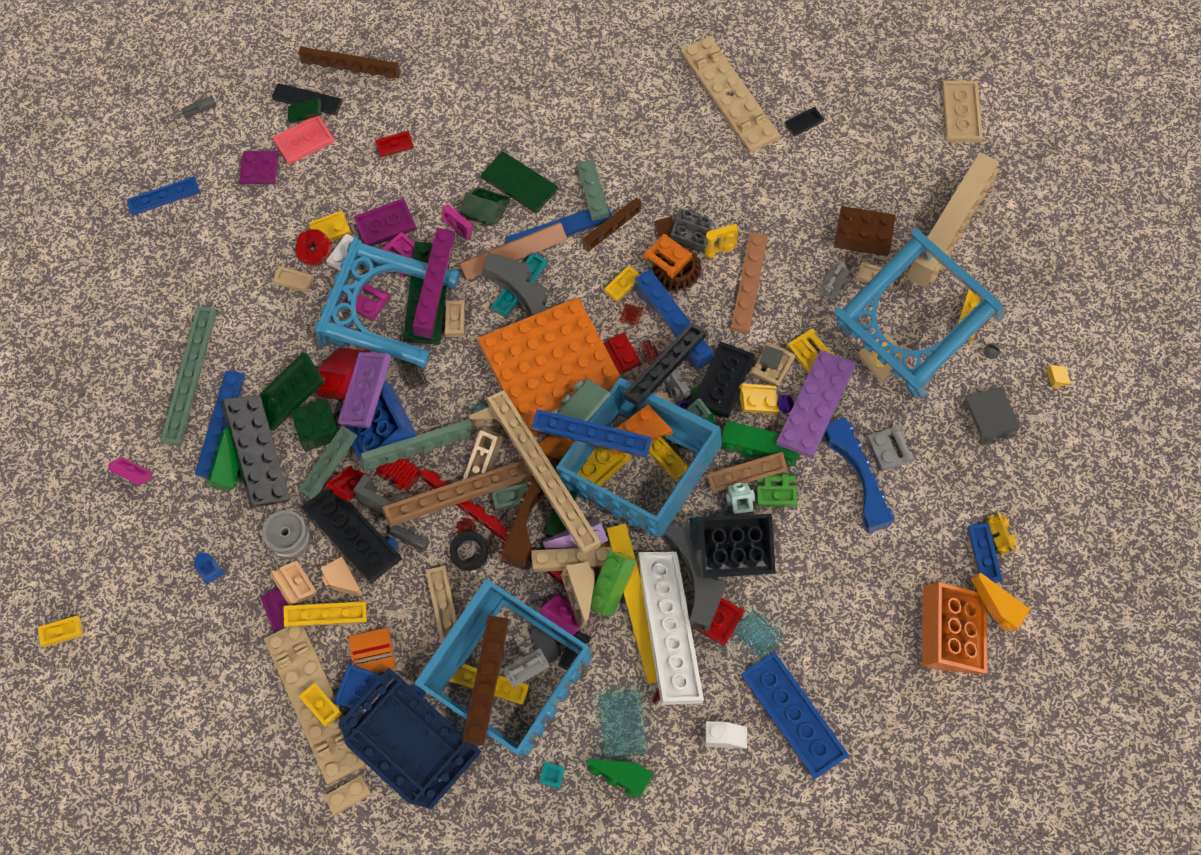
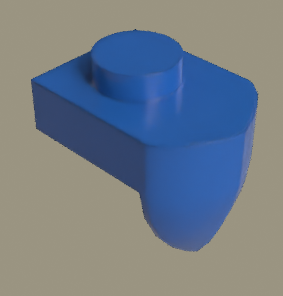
M203 552L197 553L194 566L206 585L224 575L222 569L211 555Z

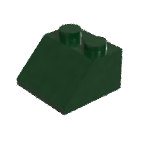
M477 187L465 193L461 214L466 215L468 219H478L483 221L484 224L492 226L500 221L511 197Z

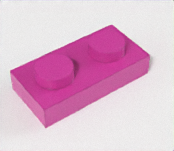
M449 204L444 206L442 220L461 237L468 240L472 236L473 225L471 222L462 217Z
M122 456L110 462L108 470L139 486L151 480L153 472Z

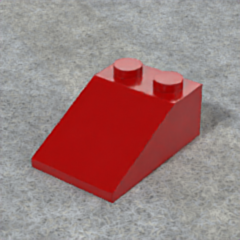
M339 347L318 368L325 382L315 393L321 398L344 401L359 352H371L369 350Z

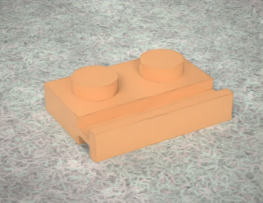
M298 561L280 567L279 570L271 571L270 576L289 606L316 596L317 591Z

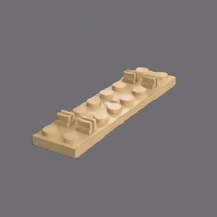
M711 36L681 49V55L749 153L780 139L781 135Z
M286 627L264 638L327 785L329 786L366 767L367 765L345 744L342 730L338 724L345 717L341 707L335 705L342 714L326 728L298 697L314 682L332 703H334L336 697L305 627Z

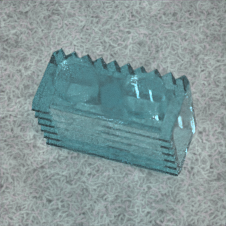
M754 610L734 630L762 659L776 649L783 639L779 630L771 627L766 622L765 617Z

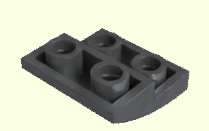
M679 208L670 238L679 244L703 252L707 242L706 234L708 231H711L713 220Z

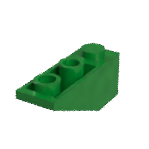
M588 759L586 761V766L589 767L588 771L596 777H599V775L607 778L606 782L615 788L619 785L625 789L624 793L633 799L636 796L641 799L654 773L635 762Z

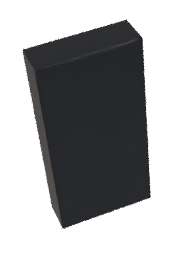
M813 107L785 121V125L795 137L823 123L824 118L816 107Z

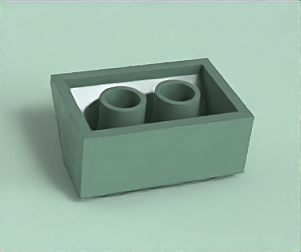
M580 379L574 384V390L570 395L566 394L560 401L562 404L557 409L554 408L551 413L588 421L611 394L590 379Z

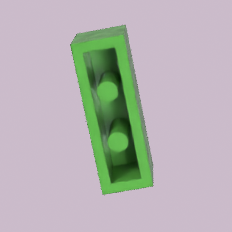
M609 550L593 588L590 609L601 615L614 616L637 560L621 552Z

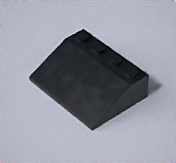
M772 514L689 518L690 538L701 578L776 574Z

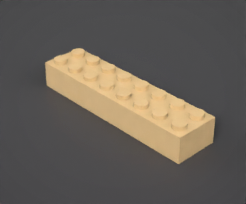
M981 152L977 155L927 237L949 257L955 248L956 242L958 243L961 239L964 229H967L971 217L976 214L980 202L982 203L985 199L986 192L994 184L999 169H997L999 161ZM920 254L912 262L907 279L927 288L929 283L933 284L939 270H942L944 266L934 257L928 260Z

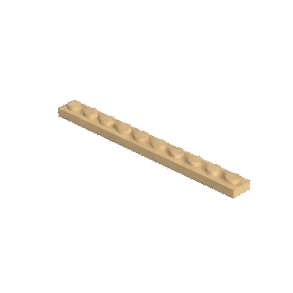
M503 390L487 397L489 406L581 553L584 555L600 547L601 542L506 392Z

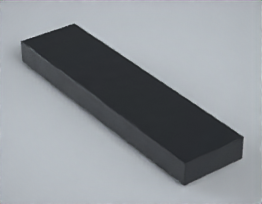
M280 83L277 84L272 95L274 101L290 105L318 97L321 100V112L337 116L343 103L341 98Z

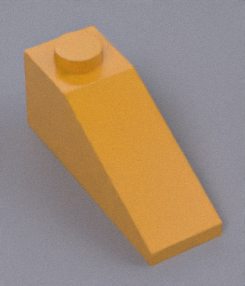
M982 573L972 576L971 581L993 620L999 623V627L1010 632L1019 629L1031 609Z

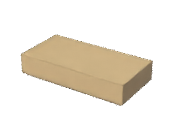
M279 266L273 283L307 293L314 277L311 274Z

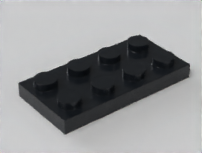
M720 341L694 402L697 399H701L710 412L729 419L741 390L739 386L744 383L755 354Z

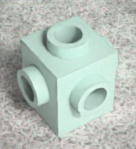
M736 483L728 486L729 494H726V501L728 506L731 505L733 513L739 514L753 511L755 495L754 491L749 489L748 483Z

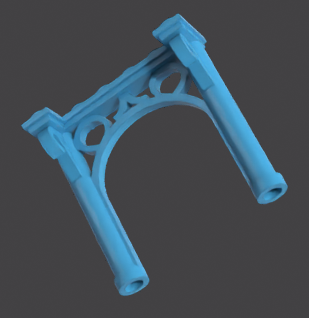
M354 236L353 241L348 244L347 256L343 257L341 261L340 273L335 275V285L328 292L327 299L329 300L322 307V317L320 321L317 320L314 327L319 347L327 346L328 342L338 347H345L346 343L374 352L387 353L394 358L417 364V367L425 369L430 357L429 350L368 331L357 317L356 303L360 291L373 277L384 272L395 271L424 279L428 263L363 244L357 236ZM360 264L370 268V271L364 275L356 273ZM447 269L443 285L455 289L459 281L460 271ZM352 274L356 281L351 285H347ZM343 294L348 297V303H340ZM343 309L349 310L352 315L346 321L337 319L338 313ZM354 323L359 331L347 327Z

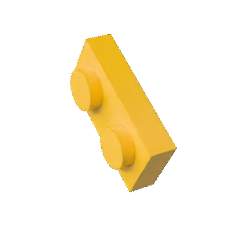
M628 265L604 289V293L616 303H619L635 287V278L641 274Z
M77 615L39 626L40 646L44 648L82 637L83 631L80 617Z
M315 682L298 696L326 728L342 714Z

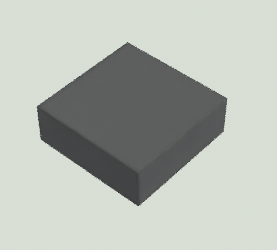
M766 345L759 364L777 370L784 351Z

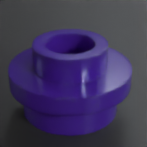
M790 395L779 396L777 402L779 410L785 414L791 412L794 401Z

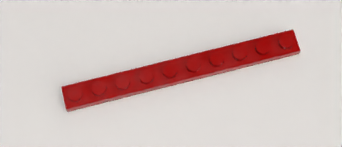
M424 468L420 473L422 480L433 489L451 484L448 481L443 482L440 480L441 477L433 470L430 472ZM470 500L456 504L457 507L504 542L507 541L506 533L509 527L502 526L500 520L494 515H487L482 506L477 503L474 505ZM530 553V556H529L528 560H530V561L532 562L531 553ZM563 571L546 572L564 586L561 577Z

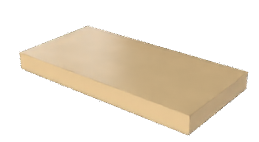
M943 81L942 93L946 142H982L978 81Z

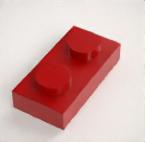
M409 130L375 140L380 158L414 148Z

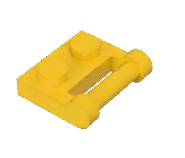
M737 224L707 232V248L705 249V256L707 258H713L716 253L730 252L736 248L739 230Z
M814 328L787 344L788 350L796 355L797 361L808 374L818 353L807 340H811L819 350L834 354L819 339Z

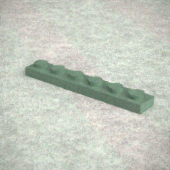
M468 419L361 453L363 471L375 469L378 466L393 463L399 459L412 457L424 451H431L434 448L446 446L452 442L465 440L472 436L473 424Z

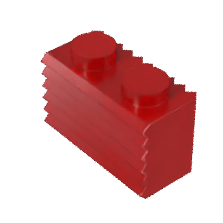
M404 458L376 468L378 471L377 475L385 481L387 479L392 481V485L399 491L403 489L409 492L421 477L420 469Z

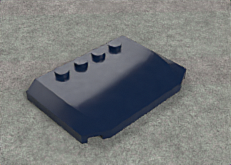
M388 668L338 723L342 730L345 744L405 801L409 804L428 809L434 808L482 752L475 744L462 742L464 734L391 668Z

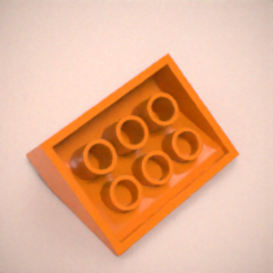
M936 582L923 587V667L943 671L987 674V607L978 592L942 582Z

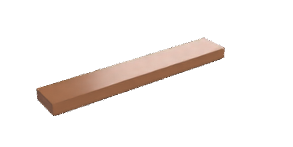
M558 222L462 261L460 266L466 280L482 274L488 252L516 261L531 255L532 252L536 253L567 240L561 222Z

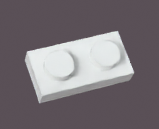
M345 234L326 260V263L340 271L341 261L343 257L347 256L348 244L353 241L354 237Z

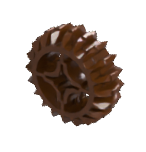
M694 252L692 253V259L673 278L669 277L667 272L655 263H653L652 271L664 288L668 286L669 291L675 288L676 292H678L679 288L685 291L686 286L691 288L693 283H697L698 278L701 276L702 265L700 264V258H697V253ZM658 253L656 254V256H658L664 262H667L665 258L660 256ZM688 269H691V271L687 275L683 276V273L687 272Z

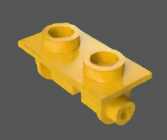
M998 511V517H995V515L987 517L991 534H1000V536L993 538L997 551L1001 555L1007 554L1010 548L1016 552L1014 546L1017 545L1014 535L1008 532L1007 527H1010L1006 515L1002 516Z

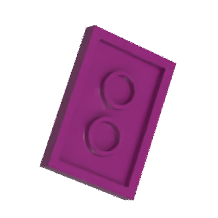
M404 198L354 216L364 244L370 246L394 239L401 232L407 234L417 230Z

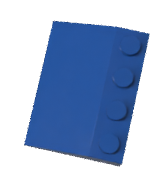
M386 381L383 383L370 428L344 426L358 435L352 446L360 463L361 453L417 436L392 385Z

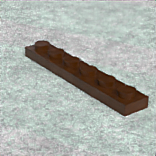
M300 47L298 51L301 62L308 65L316 64L322 67H334L339 70L345 69L356 73H369L373 76L381 75L387 78H399L401 74L399 64L396 62Z
M488 615L462 742L485 746L510 621L509 618Z

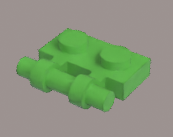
M782 473L781 475H772L756 480V483H764V486H757V507H797V486H789V482H796V475ZM782 482V486H771V483Z

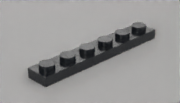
M691 323L623 393V399L640 407L707 336V331Z

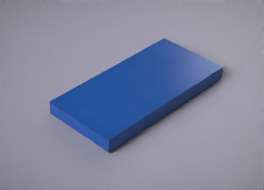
M348 664L333 704L351 710L381 675ZM410 685L418 694H420L424 698L426 691H424L421 688Z

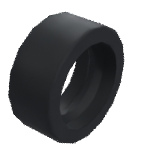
M462 532L451 542L450 555L452 561L462 570H477L484 565L488 558L489 552L486 541L476 532ZM469 540L477 542L481 549L479 557L470 562L461 560L457 553L460 544Z

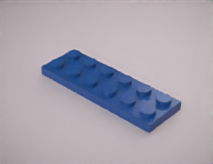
M775 651L741 673V677L814 780L849 756Z

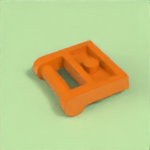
M663 234L651 248L645 251L643 258L647 261H652L666 271L669 277L673 278L692 259V253ZM658 253L660 256H662L663 258H665L667 261H669V262H670L671 264H673L674 266L671 267L669 264H667L666 262H664L662 259H660V258H659L658 256H656L655 254Z

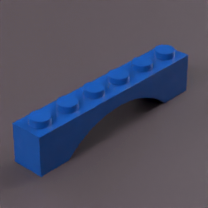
M650 269L635 278L636 291L645 303L650 305L661 316L677 338L691 324L689 319ZM703 339L687 358L698 371L711 363L713 351Z
M846 417L830 422L824 437L829 448L847 459L860 478L864 493L861 518L868 534L891 526L894 514L892 509L888 508L885 503L886 497L884 492L879 490L877 486V477L870 471L869 460L866 456H863L861 443L853 434L854 428L852 424L848 423Z

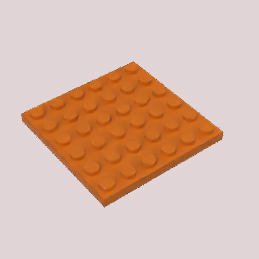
M579 297L477 339L502 391L506 392L534 437L544 433L532 430L531 428L536 410L551 412L554 408L557 409L562 404L560 402L566 394L570 395L574 390V384L578 380L590 379L610 392L620 378Z

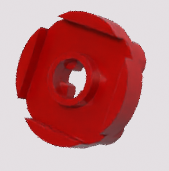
M310 229L298 235L296 254L297 258L305 264L318 266L324 263L322 261L330 256L332 243L324 232L318 229ZM312 244L317 245L313 252L311 250Z

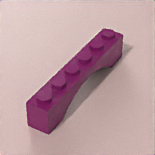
M442 228L436 229L413 323V335L432 339L441 291L454 249L455 231Z

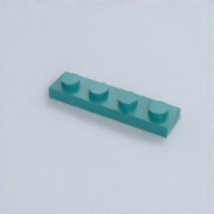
M533 252L525 261V264L531 265L529 272L532 275L529 283L533 284L548 265L546 259ZM505 288L491 305V310L507 319L519 301Z

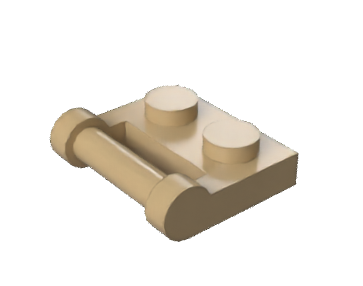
M766 342L763 349L767 345L784 351L778 369L775 370L768 367L765 372L761 371L763 365L759 364L761 354L755 366L751 367L748 373L754 378H759L779 388L795 361L796 355L770 342Z

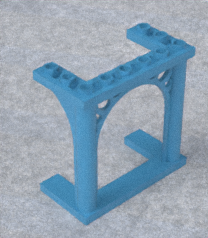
M916 228L911 233L912 238L843 309L838 307L834 313L837 317L835 320L847 335L851 334L856 340L860 338L864 341L863 346L870 353L874 351L878 354L877 359L884 366L888 364L893 368L891 372L898 379L902 377L906 381V388L915 398L919 396L921 399H924L928 395L926 386L938 369L991 316L1000 322L1005 315L1004 306L997 298ZM922 254L928 260L934 257L982 301L936 345L923 350H906L889 342L881 333L877 322V307L884 291ZM870 304L873 307L871 311L863 310L865 307L868 309ZM863 315L872 317L871 323L865 325L860 324L858 320ZM873 327L875 329V333L871 334V331L864 329H869ZM887 342V346H882V343ZM896 353L903 355L901 363L899 357H895ZM922 354L927 355V357L923 359L924 362L921 364L920 356ZM909 355H913L916 358V365L912 369L906 366V359Z

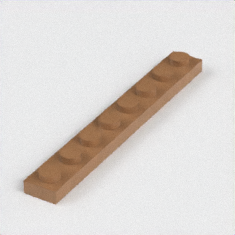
M524 460L383 506L382 513L389 527L521 483L529 480L533 474Z

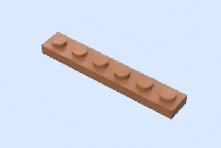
M750 232L731 331L749 334L768 235Z

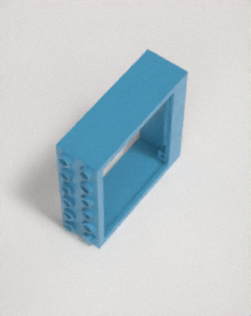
M620 377L609 392L611 395L595 412L589 422L610 427L619 413L630 418L646 405H649L673 430L672 435H664V437L698 454L658 515L654 516L577 475L596 448V445L575 440L556 469L569 492L572 490L583 500L587 501L589 499L598 508H605L611 511L615 517L626 519L630 525L641 527L650 536L661 538L721 448V429L719 426L653 393L640 407L635 406L623 399V393L633 383Z
M486 578L414 684L467 720L469 711L442 692L458 668L464 665L485 634L488 615L497 616L505 605L578 654L536 717V721L520 745L507 738L492 726H488L487 734L515 754L524 757L525 754L528 756L534 748L533 741L537 736L540 738L546 729L544 725L547 720H552L558 711L556 707L559 702H564L570 691H568L570 685L572 683L576 684L579 680L582 667H587L593 658L591 655L592 650L588 645Z

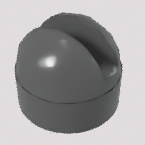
M989 343L984 349V355L989 359L997 358L1000 353V348L996 343Z

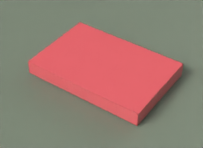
M320 116L307 119L272 137L288 165L335 142Z

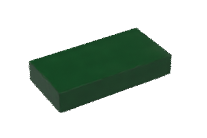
M318 97L288 106V121L290 123L321 115V100Z

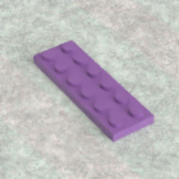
M820 350L778 437L776 445L813 459L855 369V362Z

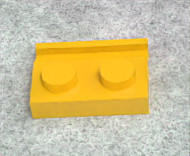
M343 211L309 222L311 229H318L324 232L331 241L340 239L345 234L351 235Z
M743 383L739 386V389H741V412L777 414L779 412L777 405L778 397L775 392L776 386Z

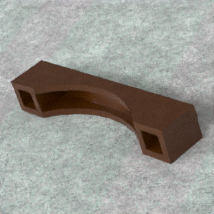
M546 455L551 465L557 472L556 467L558 466L561 460ZM530 476L527 487L529 488L527 493L523 492L520 500L521 508L516 509L513 520L515 522L507 530L506 537L508 539L506 543L503 542L499 550L502 563L523 570L531 553V542L527 531L529 514L538 500L545 495L533 476Z

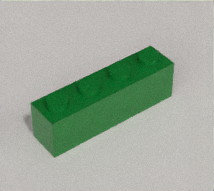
M726 420L721 439V448L728 453L738 452L748 458L753 456L763 458L783 452L787 467H795L799 454L776 445L780 433Z

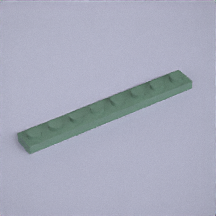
M197 306L160 440L162 444L182 445L217 313L215 308Z

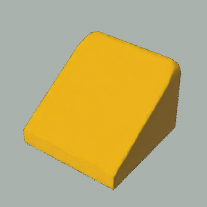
M1051 365L1048 367L1047 374L1052 388L1071 384L1065 366Z

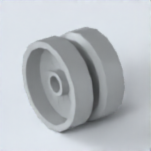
M282 510L272 514L267 518L262 530L264 542L274 555L281 559L292 560L300 557L307 551L311 543L310 529L299 514L290 510Z

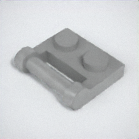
M894 425L889 429L867 436V440L882 472L915 460L904 441L900 425ZM894 435L903 457L898 458L889 436Z

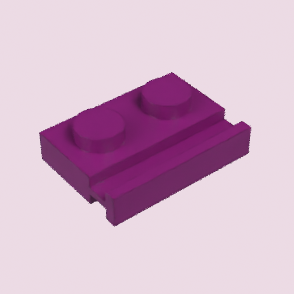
M279 588L268 592V594L260 595L273 631L276 633L286 628L284 627V606H289Z

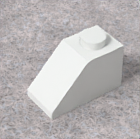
M706 721L705 747L747 749V727L729 722Z

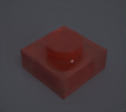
M626 303L620 322L638 327L643 308Z
M650 340L643 341V352L648 365H651L655 361V357L658 356L655 345L652 346Z

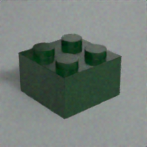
M327 398L290 410L300 444L305 452L330 444L339 431L332 407Z

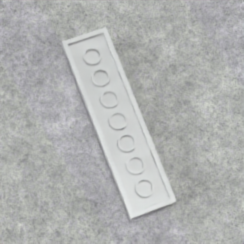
M638 552L637 561L661 705L702 703L704 697L677 552Z

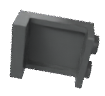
M1002 386L966 396L962 403L964 409L970 411L980 434V444H993L1003 437L1010 439L1016 435L1020 428Z
M365 474L353 490L360 504L384 516L382 507L392 504V502L376 494L377 490L372 479ZM400 494L396 502L404 500L405 497Z

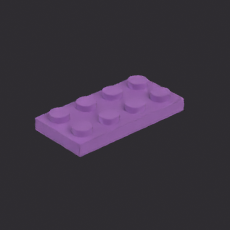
M359 352L337 424L348 427L370 428L392 356L387 353Z

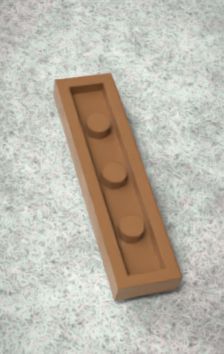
M783 452L715 471L707 474L714 493L727 489L728 486L736 483H748L788 471Z

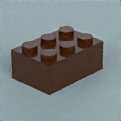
M841 206L834 248L888 257L896 215Z

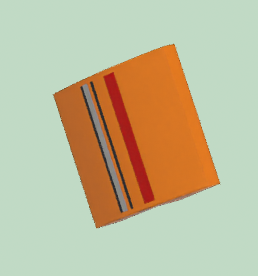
M389 627L349 636L353 666L374 673L384 672L388 668L396 669Z

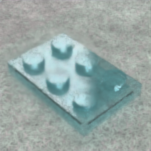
M640 690L599 695L606 759L647 754Z

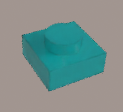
M545 762L539 784L560 789L566 768Z

